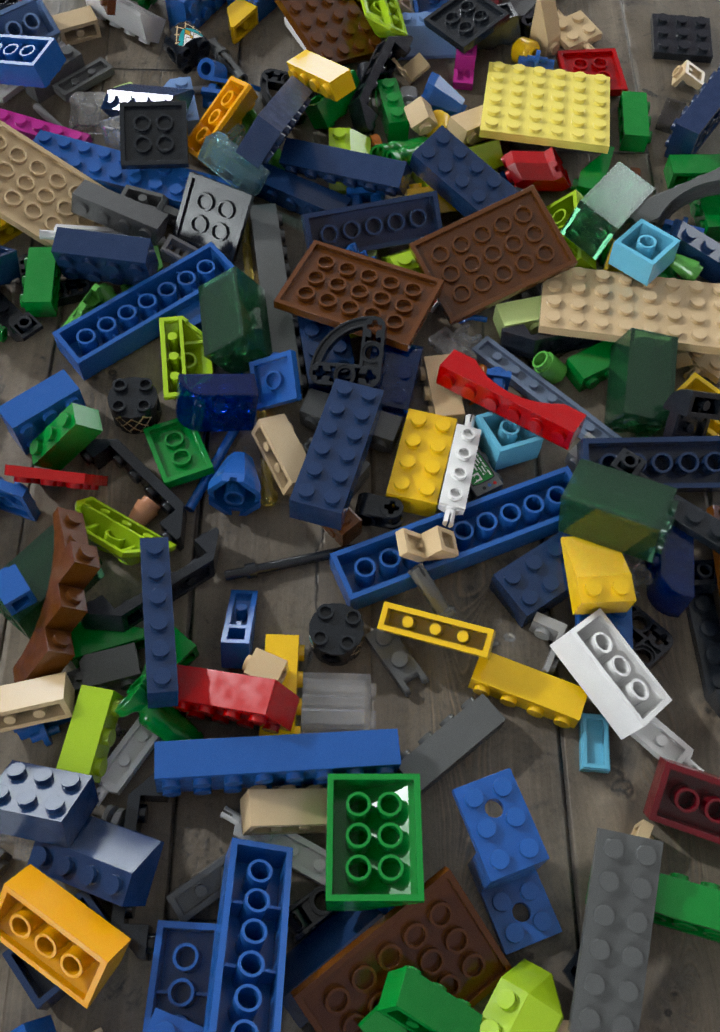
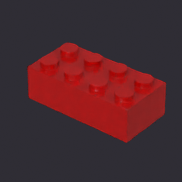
M177 664L178 706H173V708L188 712V717L197 720H204L205 716L211 717L212 721L228 725L229 721L237 722L236 725L247 729H253L254 725L262 726V730L274 734H279V730L291 732L300 697L276 679Z

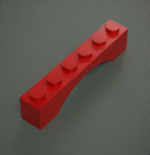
M455 349L439 366L437 384L566 450L569 449L581 432L586 414L566 404L536 402L512 394L493 382L483 372L475 359Z

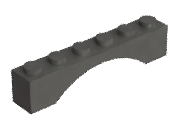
M720 167L627 207L628 221L631 227L642 218L661 229L665 219H669L672 214L683 206L707 196L720 194Z

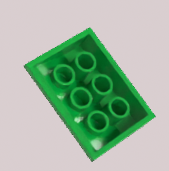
M328 774L326 911H363L424 903L420 774Z

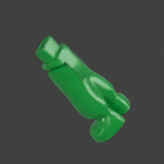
M420 136L406 141H390L388 144H377L371 148L370 154L406 161L410 166L412 153L429 137Z
M146 673L141 675L126 692L128 695L115 709V712L120 717L139 712V723L163 741L204 738L201 731L198 732L196 726L179 710L173 707L148 709Z

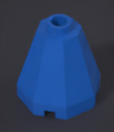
M431 72L421 96L431 104L433 111L443 110L450 116L464 112L467 107L464 104L465 99L439 74Z
M233 452L227 456L209 481L207 489L209 505L224 515H232V511H240L239 516H247L261 507V484L251 456L245 452Z

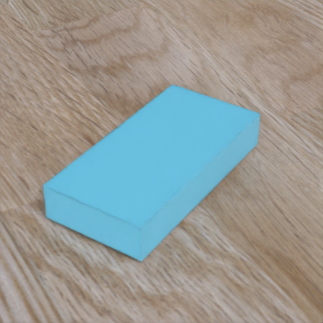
M582 713L578 722L579 771L608 774L610 772L609 723L602 714Z

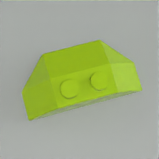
M360 0L364 16L378 37L387 38L389 36L408 35L398 0Z
M329 128V146L370 154V137L351 128ZM329 183V189L346 194L347 186L343 183Z
M184 316L159 318L164 400L190 398L214 381L210 338L191 324Z
M92 496L77 500L75 503V511L83 513L88 541L95 544L100 551L117 557L123 564L132 566L141 563L140 538L162 537ZM169 541V552L175 550L177 546Z
M524 958L500 978L482 1013L483 1017L479 1032H557L564 1016L553 974Z

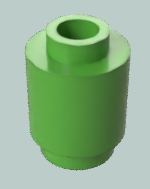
M541 351L533 358L532 365L535 372L549 383L556 384L565 378L567 366L551 352Z

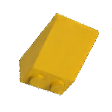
M615 536L561 537L573 615L593 614L599 608L604 613L627 612L637 600L632 574Z

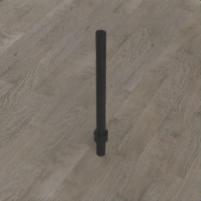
M355 544L255 564V562L244 564V567L224 571L225 580L230 581L247 577L248 580L257 578L259 574L330 560V553Z

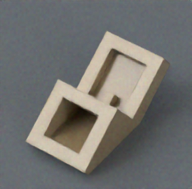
M437 525L422 534L406 528H401L395 532L400 557L415 562H424L459 556L454 531Z

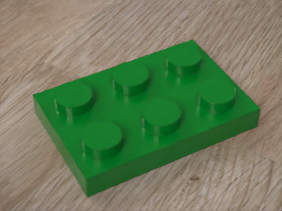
M191 414L143 429L160 476L166 487L172 488L215 473Z

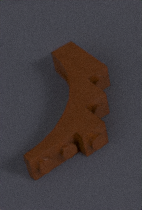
M57 507L53 513L54 553L48 590L32 637L13 667L14 683L61 673L75 656L71 632L88 612L84 589L101 568L97 547L89 545L83 513Z

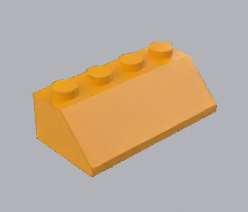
M231 76L188 136L189 155L206 168L215 162L221 148L228 144L231 134L240 127L246 113L254 107L258 96L249 83Z
M29 864L4 883L0 893V942L87 1009L120 964L131 938L32 864Z

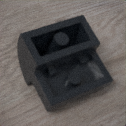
M680 389L672 393L663 405V409L670 411L663 436H706L710 420H720V394L690 389Z

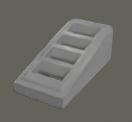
M169 234L160 249L161 260L173 264L198 250V248Z

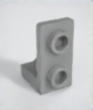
M536 612L528 631L533 632L536 637L542 640L555 642L564 635L567 624ZM552 648L547 656L542 672L553 675L559 659L555 658L556 654Z

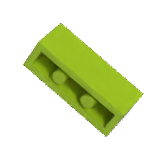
M81 685L56 769L93 775L94 783L100 784L101 777L104 776L108 767L107 756L109 749L116 739L115 728L120 716L115 712V709L124 699V696L114 690Z

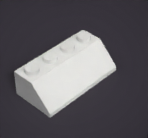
M85 0L87 6H91L97 18L104 21L108 19L111 26L119 29L121 27L124 28V33L134 37L135 35L139 36L138 40L150 45V42L159 44L166 21L162 17L130 0H116L115 15H107L104 7L100 4V0Z
M601 608L549 645L621 740L647 725L672 701Z

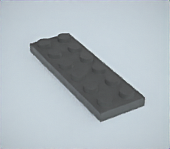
M597 828L568 1024L569 1032H639L663 841Z

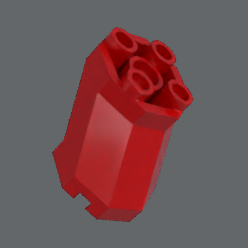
M554 147L546 151H510L501 157L503 165L508 169L505 171V175L510 184L515 183V187L525 189L534 185L537 191H564L572 187L567 170H564L561 157Z

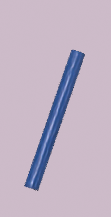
M230 427L211 460L215 473L239 433V430L235 427ZM215 473L200 479L185 505L187 511L194 512Z

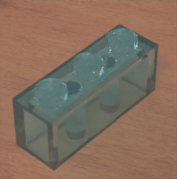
M219 130L206 136L198 159L232 187L255 196L258 195L270 172L262 164L259 168H256L236 153L239 146Z

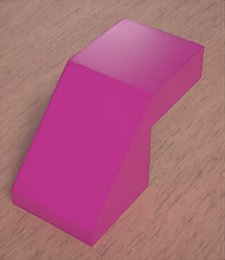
M477 45L465 54L456 49L452 86L454 89L472 91Z

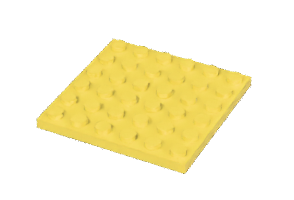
M501 61L489 62L479 137L608 154L610 147V77L603 74H586L581 71L551 70L541 66L511 65Z

